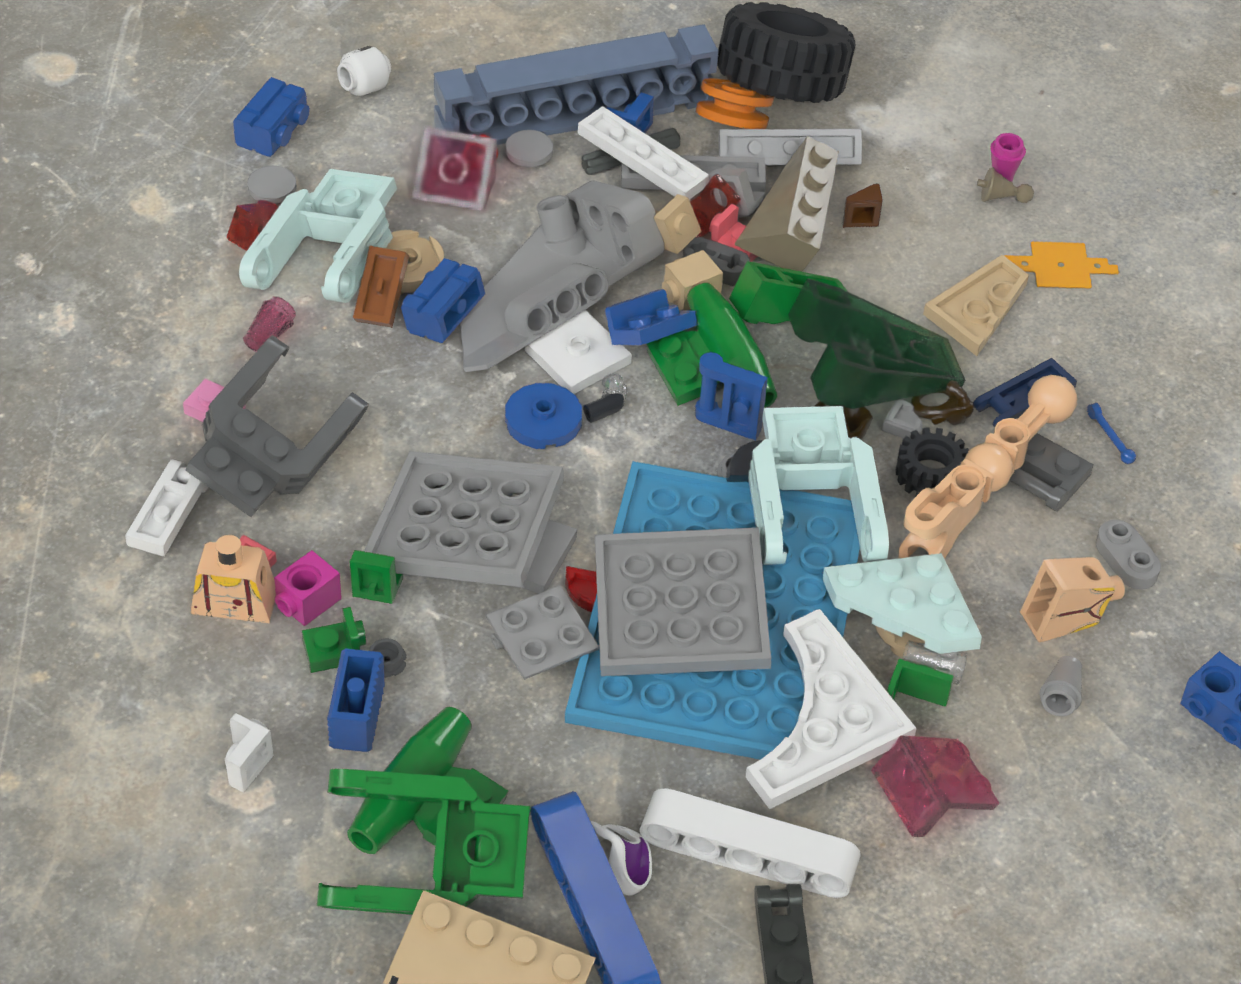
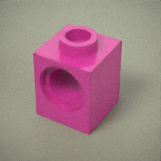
M312 550L274 577L275 603L285 616L294 617L303 626H306L341 600L340 573Z

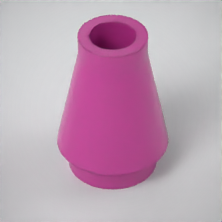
M1003 133L998 135L990 146L992 167L1007 180L1013 182L1014 175L1026 154V148L1022 138L1018 135Z

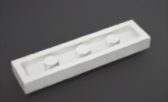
M603 106L578 123V134L674 197L680 194L688 197L690 200L709 186V174Z

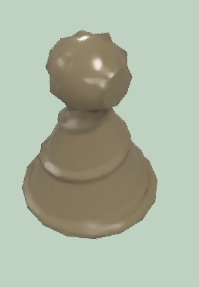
M993 167L989 168L984 180L978 179L977 186L982 187L981 199L983 202L1016 196L1017 201L1028 203L1034 196L1032 186L1021 184L1016 187Z

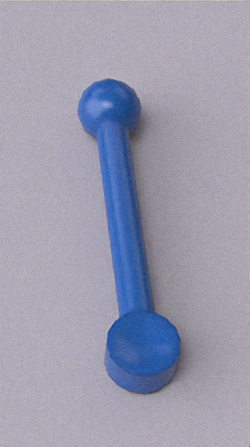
M1098 403L1088 405L1087 412L1089 417L1097 420L1120 451L1121 461L1125 464L1133 463L1136 459L1135 452L1127 449L1102 415L1100 405Z

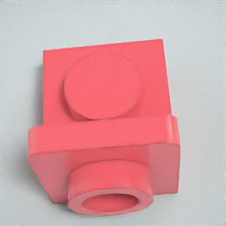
M731 204L722 213H717L712 219L709 227L711 240L746 253L750 261L753 262L758 256L734 245L746 226L737 221L739 207Z

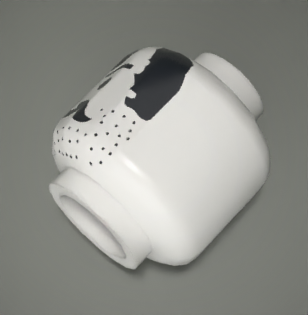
M366 46L344 54L337 68V76L341 86L356 96H363L385 88L391 72V64L387 56L373 46Z

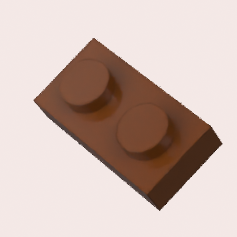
M374 246L369 247L353 315L356 322L393 328L409 255L406 252Z

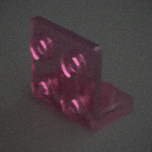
M899 736L890 750L871 769L912 837H925L948 809L994 810L999 805L998 799L991 790L990 782L979 772L970 758L968 748L958 739Z

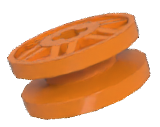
M706 78L702 81L701 90L707 95L714 97L715 100L699 101L696 108L697 114L706 119L739 128L766 129L768 127L769 117L756 110V107H771L774 96L758 94L757 91L747 90L740 87V84L726 79Z

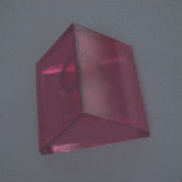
M425 127L412 198L484 211L496 180L497 140Z

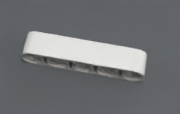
M666 788L654 791L639 830L647 842L654 846L779 883L801 884L803 890L832 898H842L848 895L861 856L858 847L845 839Z

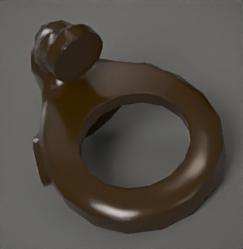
M953 380L947 386L937 385L921 389L911 398L914 413L921 418L930 419L934 425L946 420L954 426L965 423L974 411V404L970 401L967 392L963 387L959 386L957 381ZM931 393H943L949 397L945 403L938 406H925L920 403L921 398Z

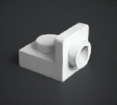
M235 713L230 719L232 741L234 744L226 754L225 764L229 786L244 793L274 755L270 730L259 720L247 719Z

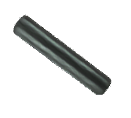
M668 128L648 135L670 150L680 146L681 138L675 128ZM602 149L586 153L581 157L582 168L588 175L618 167L622 164V162Z

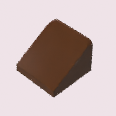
M879 183L870 185L846 197L842 222L843 228L879 227L883 202Z

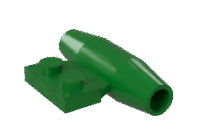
M701 283L693 287L687 295V302L690 310H695L698 324L696 325L697 331H680L646 344L647 353L677 406L700 397L702 374L699 371L700 357L705 353L712 352L720 355L725 363L768 377L764 408H768L775 402L777 391L765 357L739 313L712 284Z
M445 707L410 737L384 770V772L464 777L484 803L503 804L509 790L474 768L470 770L453 767L472 729L469 718L462 711L454 707ZM365 798L347 831V836L350 842L360 851L367 854H375L413 820L422 833L423 839L435 846L438 812L441 810L442 804Z

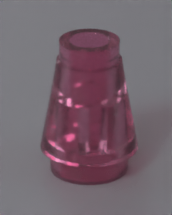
M277 296L263 301L246 335L243 337L244 343L251 350L257 352L272 335L276 338L280 337L294 325L293 319L296 317L294 308L287 301Z

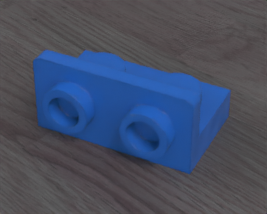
M664 289L643 294L605 309L612 345H644L698 325L695 310H679L678 305L669 306Z

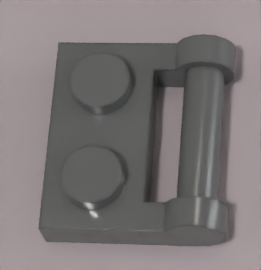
M1036 433L1028 443L1023 465L1014 471L1009 481L1045 500L1047 507L1058 512L1088 479L1094 464Z

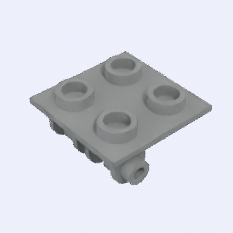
M561 585L486 614L487 620L495 633L491 634L494 647L497 650L503 648L507 651L524 680L599 650V645Z

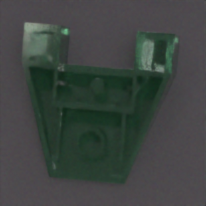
M807 278L788 314L796 336L809 343L817 341L827 344L810 379L817 399L828 406L839 405L856 409L946 390L951 380L957 381L959 386L962 387L966 381L948 338L841 288Z

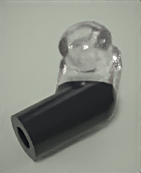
M612 373L606 375L602 380L604 389L601 398L583 406L586 419L590 423L617 413L623 408L627 395V385L623 384V377L620 374Z

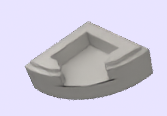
M898 396L884 420L882 431L903 439L905 436L910 438L911 432L915 430L921 435L923 424L922 420L914 413V406Z

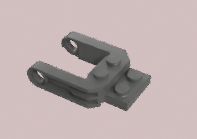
M273 335L266 340L210 403L209 410L205 415L206 418L202 422L206 443L189 461L185 470L250 517L256 513L273 491H277L279 494H299L355 428L369 406V403L352 392L302 450L298 449L293 441L251 411L243 409L246 403L265 383L270 370L277 363L281 355L285 357L289 351V346Z

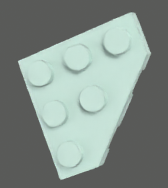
M942 553L824 567L823 582L835 608L849 614L854 609L872 617L873 625L900 637L906 632L925 641V648L938 654L980 649L982 636Z

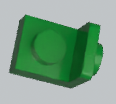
M354 550L350 559L352 597L392 604L403 580V574L396 573L395 557Z
M351 607L342 608L343 622L302 630V641L311 673L338 668L342 650H360V646L366 645L362 620H354Z

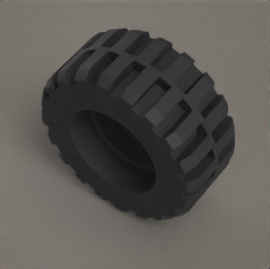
M748 2L744 5H736L726 14L718 48L717 66L723 76H727L729 81L738 83L740 87L747 90L757 91L758 94L803 103L804 101L820 103L822 100L828 102L834 98L836 99L846 88L856 44L852 32L848 31L847 27L839 25L837 21L825 18L816 12L812 13L802 8H792L783 4L774 5L767 2L755 4Z

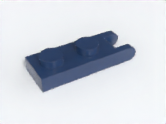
M1050 358L980 395L973 402L974 408L978 412H982L992 407L999 414L993 421V426L995 427L1003 419H1018L1029 408L1028 393L1034 382L1043 376L1056 375L1065 377L1074 388H1076L1077 380L1053 358Z

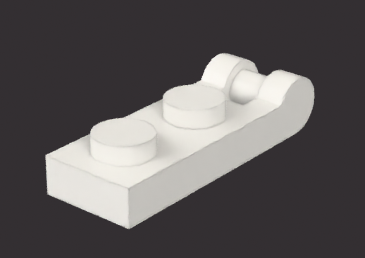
M172 459L167 464L125 535L127 546L165 557L199 496L208 489V486L185 471L187 467L184 462Z

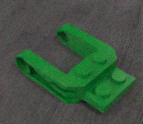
M357 769L329 770L327 790L329 794L442 804L437 819L432 876L435 881V888L433 890L370 885L341 887L318 883L317 907L413 915L423 890L465 907L469 906L479 896L523 899L530 806L484 803L464 777Z

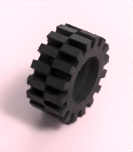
M930 427L923 428L922 435L917 430L912 431L910 438L905 436L902 440V445L900 444L895 469L899 485L905 484L904 490L908 494L915 490L916 496L925 488H935L954 468L960 466L961 462L965 459L969 451L968 448H964L965 442L962 439L955 441L956 434L949 432L947 436L942 435L943 429L936 428V433H931ZM934 460L946 467L939 469L929 468L921 464L920 461Z

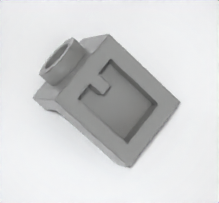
M716 168L709 174L719 213H722L731 204L739 207L738 218L750 216L755 213L756 208L759 207L766 196L765 192L752 191L746 169Z

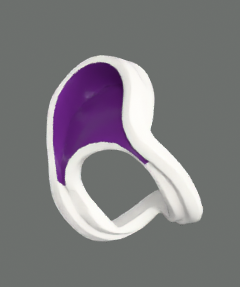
M591 821L599 841L605 838L612 843L609 864L623 895L632 896L642 891L647 886L652 875L651 850L645 837L623 826L612 824L601 826ZM614 832L619 833L620 835L624 836L625 838H627V839L630 840V841H627V840H624V839L620 838V837H619L617 834H615Z

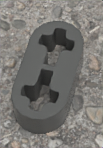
M702 237L694 238L683 249V258L704 250L723 272L722 283L730 286L736 285L746 262L750 261L746 253Z

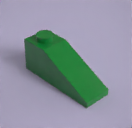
M751 261L746 262L729 297V300L738 310L740 317L752 324H758L759 322L778 324L851 305L854 299L837 278Z

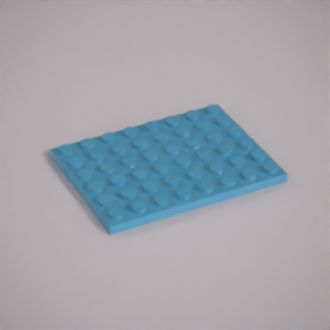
M632 461L613 534L756 528L749 482H727L724 477ZM779 489L784 516L782 537L783 552L787 553L785 564H762L771 651V669L601 676L599 647V650L579 658L565 710V723L759 760L773 751L785 737L788 738L798 722L804 701L802 672L791 646L783 636L784 625L820 609L841 636H844L848 613L834 607L823 582L824 567L856 564L858 562L860 545L852 501L796 490ZM596 595L588 630L599 645L598 600Z

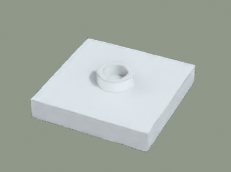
M586 310L525 346V352L561 387L568 389L573 394L631 364L632 354L623 345H612L610 333Z

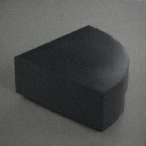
M762 440L749 442L736 451L727 468V482H749L748 476L751 469L752 452Z

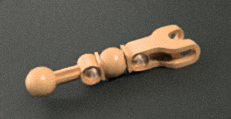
M1048 375L1035 381L1028 393L1029 408L1018 419L1007 418L999 421L995 426L994 434L989 433L986 436L985 443L971 448L960 466L954 468L935 488H925L913 499L906 508L903 523L904 528L910 531V533L899 547L898 558L911 556L919 547L925 549L928 555L942 553L944 559L946 558L958 535L979 512L982 502L986 503L990 499L991 492H996L1005 487L1014 471L1023 465L1028 443L1046 423H1061L1071 417L1077 406V394L1074 386L1065 377Z

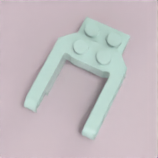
M329 169L314 192L309 193L307 189H302L287 195L243 256L239 269L242 285L247 288L260 290L269 288L304 237L309 236L317 240L343 243L333 257L334 262L327 271L325 284L321 287V290L326 300L342 303L349 302L361 285L369 247L386 248L393 238L388 228L389 223L385 217L384 207L397 190L394 177Z
M843 406L764 408L762 420L766 439L752 452L751 469L748 476L756 527H759L762 564H785L787 553L783 552L782 537L784 516L779 489H838L843 486H847L850 490L863 561L887 560L889 550L888 529L873 450L871 446L859 438L852 437L850 439L848 437Z

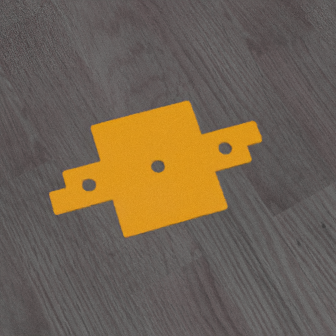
M1032 241V256L1004 255L1023 271L1035 272L1037 287L1092 288L1090 274H1119L1118 266L1109 265L1107 258H1087L1084 243ZM1022 262H1027L1028 265H1027V266H1024V265H1022L1021 263H1022ZM1058 263H1063L1064 266L1060 267ZM1094 264H1099L1101 267L1096 268Z

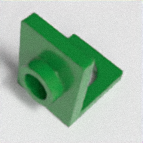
M898 659L887 692L893 700H895L897 692L946 707L954 676L934 670L927 665H918Z

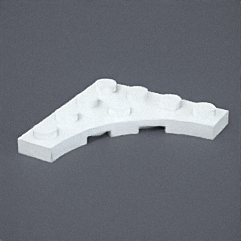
M820 609L784 625L783 636L798 660L804 683V701L798 722L788 738L785 737L773 751L761 760L748 766L746 770V779L769 809L915 737L916 727Z

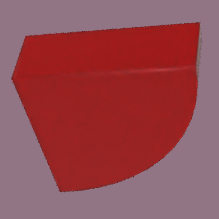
M567 566L565 585L570 598L581 608L592 612L597 595L596 571Z

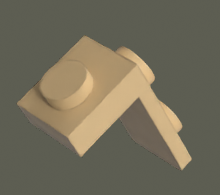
M677 194L660 211L655 210L656 215L654 219L662 235L665 250L678 254L701 232L688 197Z

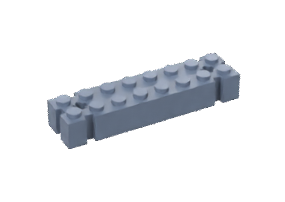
M705 24L678 29V33L674 37H667L664 31L475 65L474 72L464 74L462 68L434 73V96L438 105L434 106V127L447 155L463 152L467 139L473 134L478 136L486 134L493 139L495 145L505 144L512 134L522 130H536L547 136L578 130V123L602 106L606 109L609 107L624 112L626 106L633 104L641 92L654 96L653 116L674 112L675 105L684 103L687 109L697 108L699 101L714 100V97L707 95L701 90V85L704 79L713 78L711 73L717 72L718 49Z

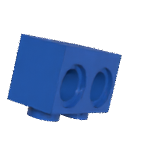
M1219 651L1188 679L1180 704L1191 715L1201 719L1220 733L1227 742L1241 749V667Z

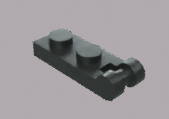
M786 884V889L770 890L769 885L755 886V910L765 984H814L803 912L801 884ZM787 907V915L772 916L771 908Z

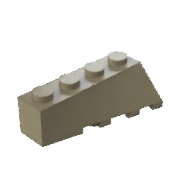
M807 136L788 161L734 245L781 268L803 271L820 250L839 151Z

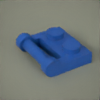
M717 353L703 354L699 361L702 382L700 400L696 402L695 417L706 424L756 441L762 430V416L768 377L725 363ZM717 381L724 383L722 408H719L718 403L715 401Z

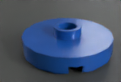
M535 383L524 386L513 393L505 405L507 430L519 443L535 449H545L546 445L556 444V447L563 446L574 439L582 427V406L576 395L564 387L552 383Z

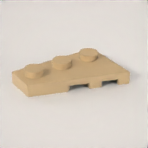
M1001 255L927 302L924 306L923 315L974 355L978 356L1027 286L1029 274Z

